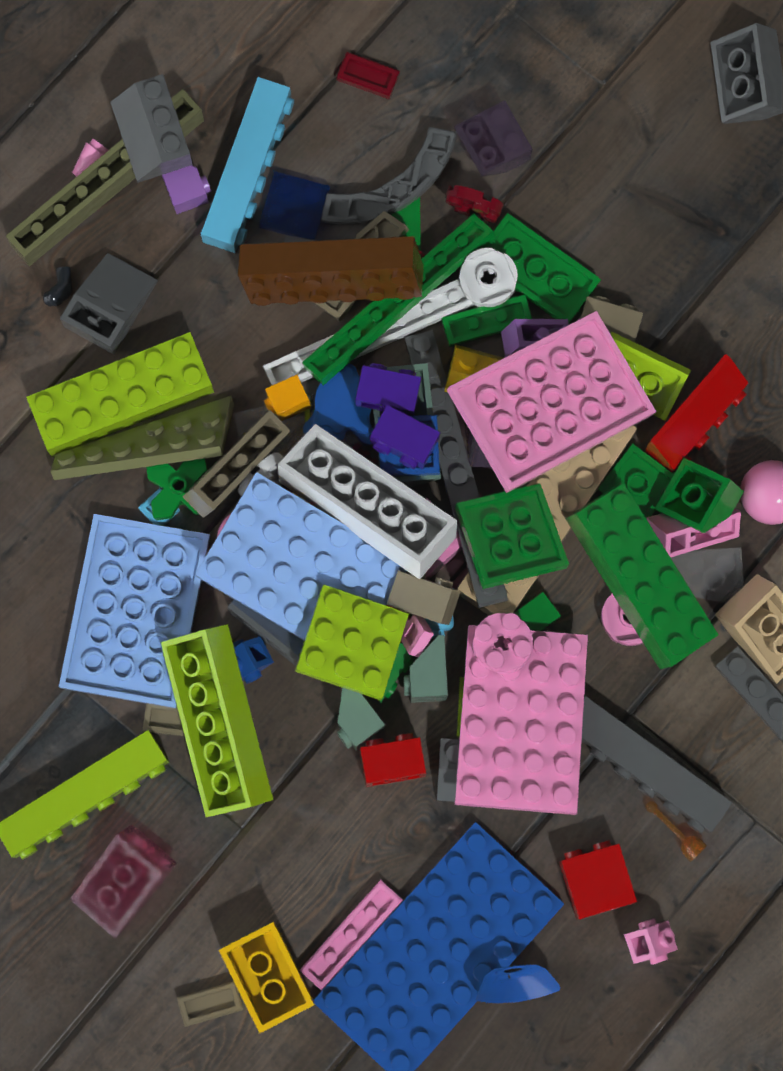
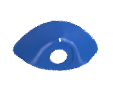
M537 964L495 968L484 976L477 992L476 1000L486 1003L527 1001L555 993L560 990V985L546 968ZM521 968V970L514 972H504L509 969ZM498 975H500V977L493 983V980Z

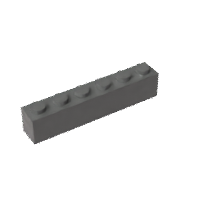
M584 697L581 742L591 748L589 753L603 763L605 760L611 762L616 766L614 771L625 780H629L630 777L640 784L638 789L650 798H653L654 795L664 801L662 806L673 815L677 816L681 813L689 819L687 825L698 833L702 834L703 831L711 833L732 802L588 697Z

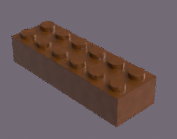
M414 236L241 244L238 277L250 303L259 306H266L270 303L293 305L298 302L325 303L326 301L338 300L353 302L362 299L381 301L385 298L409 300L413 297H422L424 266Z

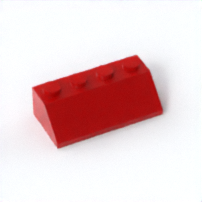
M727 354L721 358L650 440L644 451L672 473L675 469H678L683 458L691 460L688 454L694 447L700 450L710 437L706 433L712 426L718 429L729 416L725 411L731 404L737 407L747 395L743 390L748 385V381Z

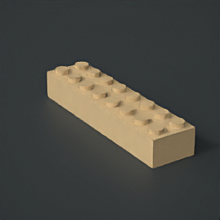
M631 426L532 479L527 485L541 483L561 542L571 529L565 518L589 503L637 430L635 426ZM469 572L457 590L461 591L460 597L489 616L496 613H514L539 575L504 584L508 601L478 608Z

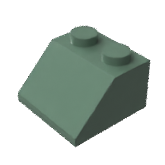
M438 635L410 666L409 675H404V696H410L411 703L446 701L444 635Z
M342 688L338 716V727L340 730L337 734L347 749L353 746L358 751L360 747L366 745L365 741L372 740L383 732L385 724L362 694Z

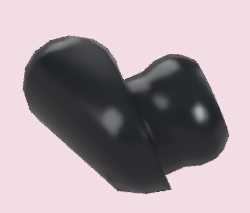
M58 267L56 269L57 284L43 295V301L47 306H59L71 296L73 290L70 267Z

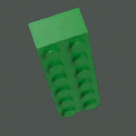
M624 483L611 488L565 518L659 669L674 666L719 635Z

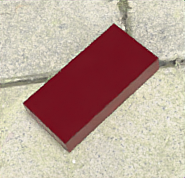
M346 52L337 75V81L390 100L400 71Z

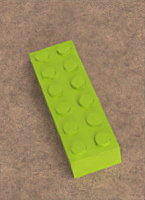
M191 332L26 398L46 449L51 457H54L57 453L84 445L214 393Z
M228 624L161 642L205 816L210 817L250 808L273 800Z

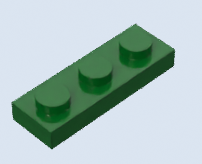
M521 295L510 298L498 306H483L441 318L448 345L453 347L500 334L514 319H532L526 296Z

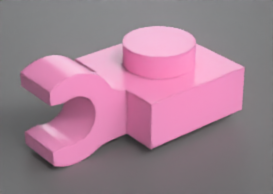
M413 614L412 617L408 616L401 642L409 655L419 657L425 647L429 645L434 633L425 618Z

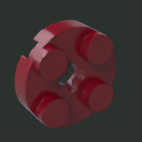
M450 185L445 196V202L455 206L454 211L470 216L472 211L480 214V218L493 223L497 221L504 206L500 200L494 197L489 202L484 197L483 192L460 185H454V188Z

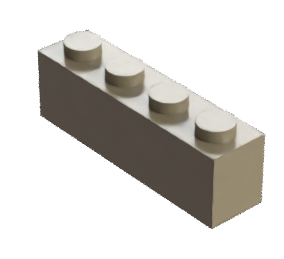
M269 410L182 497L204 518L240 484L290 430Z

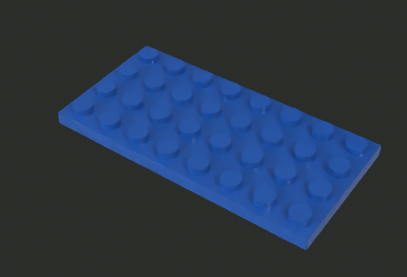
M475 822L314 999L315 1005L385 1071H415L477 1002L476 995L484 976L495 968L508 967L562 908L564 903ZM498 975L493 980V983L500 977V975Z

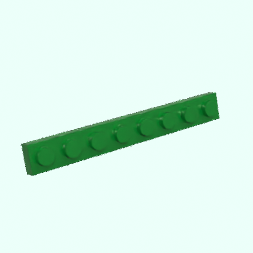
M475 214L470 216L421 259L424 266L422 297H413L409 300L385 298L381 301H372L302 362L304 368L324 386L463 265L469 254L481 249L494 238V231Z

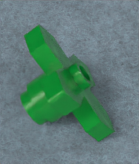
M205 458L183 461L177 471L169 464L146 467L148 480L163 489L151 501L153 518L156 521L171 519L180 505H185L195 515H199L182 496L207 472ZM178 484H184L183 489L179 491L175 490L174 487Z

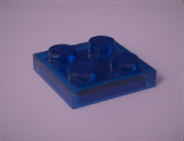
M275 171L259 222V228L315 241L322 219L326 196L330 192V186Z

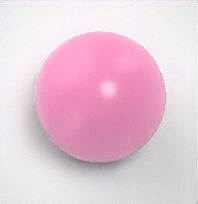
M778 460L760 462L745 474L741 482L740 488L744 491L740 498L745 511L756 521L769 525L783 523V462Z

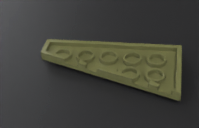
M232 396L57 453L51 467L53 479L60 480L223 456L234 409Z

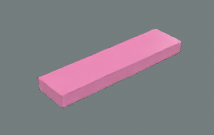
M380 880L303 965L300 971L322 991L403 900Z

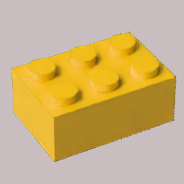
M275 922L219 949L259 1034L315 1005Z

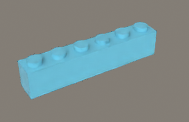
M260 77L257 78L201 232L203 243L236 253L238 245L244 244L248 231L244 229L247 219L252 220L257 207V203L254 202L257 192L262 193L266 183V177L263 176L267 166H272L276 151L273 150L276 140L281 141L285 130V125L282 124L285 114L290 115L293 109L294 99L291 98L290 87Z

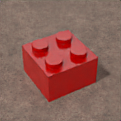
M413 733L395 736V742L384 743L383 738L365 741L366 747H360L367 787L426 776L420 737L414 738Z

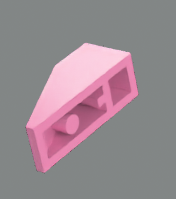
M734 509L729 518L705 533H701L663 513L648 517L647 521L671 558L739 537L741 512L738 509Z

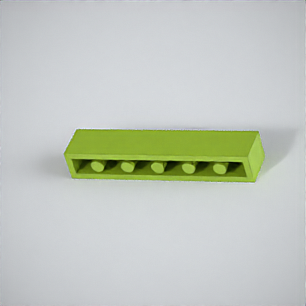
M147 730L1 821L0 839L11 857L17 858L20 856L23 860L37 852L36 846L46 840L47 843H51L63 835L62 829L70 824L73 827H77L89 819L87 815L89 812L96 808L102 811L115 803L113 798L118 794L124 792L125 795H128L141 786L139 781L147 776L151 779L159 776L166 771L164 766L170 762L152 733Z

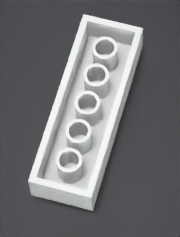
M316 424L278 464L279 482L314 507L346 525L360 539L418 579H421L456 538V519Z

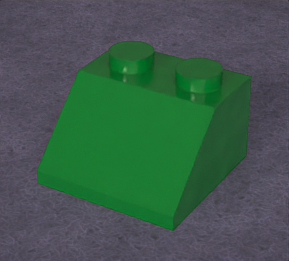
M683 458L655 509L701 533H705L731 516L744 491L732 480Z

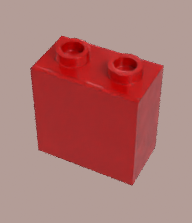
M610 840L593 845L594 851L583 854L581 849L565 853V860L559 861L577 920L637 902L619 844L611 845Z

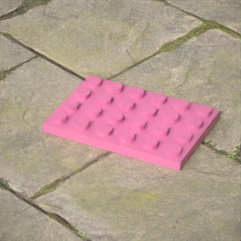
M597 311L449 386L447 389L448 394L506 493L656 413L655 408Z
M468 625L455 805L576 815L588 635L530 630L533 637L531 655L525 665L513 673L498 674L495 671L484 668L476 660L472 643L477 626ZM499 636L498 642L494 645L496 648L501 647L503 651L508 650L510 640Z

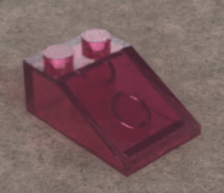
M130 825L114 837L70 900L112 937L117 938L162 885L177 862L134 825Z

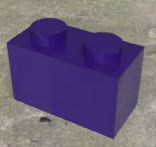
M371 363L370 366L363 365L356 395V406L384 411L386 406L389 405L408 416H414L421 377L416 376V373L411 370L399 369V372L387 370V367L381 364Z
M387 405L370 435V442L374 444L373 448L387 456L389 453L400 457L399 461L403 465L411 469H415L416 466L423 469L440 438V432Z

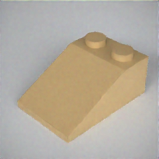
M756 574L715 615L733 639L769 678L777 684L783 678V593L776 584Z

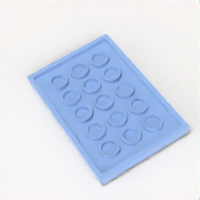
M256 472L194 576L305 641L323 585L386 605L397 571L406 572L407 570L360 539L343 523Z
M98 514L93 515L59 688L170 708L177 707L161 642L192 633L202 581L194 575L207 555L210 534Z

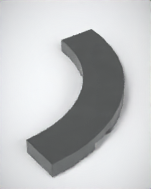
M429 127L425 141L414 158L413 163L403 173L401 172L378 189L366 193H327L321 219L322 223L335 225L367 223L373 221L383 211L391 215L410 205L421 197L442 173L454 149L457 132Z

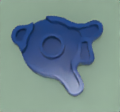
M350 363L346 365L324 386L320 383L314 399V413L303 426L304 434L316 424L340 441L344 440L346 432L351 431L363 445L369 446L373 444L370 442V435L373 432L369 420L371 409L356 406L360 376L354 365Z

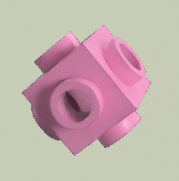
M655 918L638 923V930L624 935L633 964L647 960L650 961L651 965L668 960V953L678 950L669 921L656 923Z

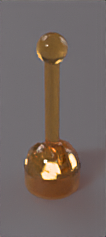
M649 801L646 804V810L649 813H654L682 841L681 851L692 862L708 845L696 836L686 837L657 809L658 806L654 801Z

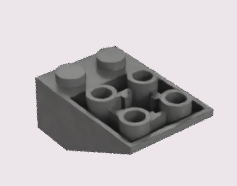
M107 253L76 291L60 320L68 330L115 355L158 280Z

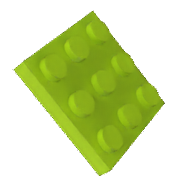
M323 585L295 672L382 700L409 613Z

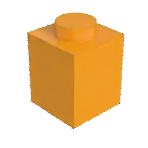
M294 375L265 389L268 397L263 400L268 411L271 410L281 421L311 408L309 398L298 375Z

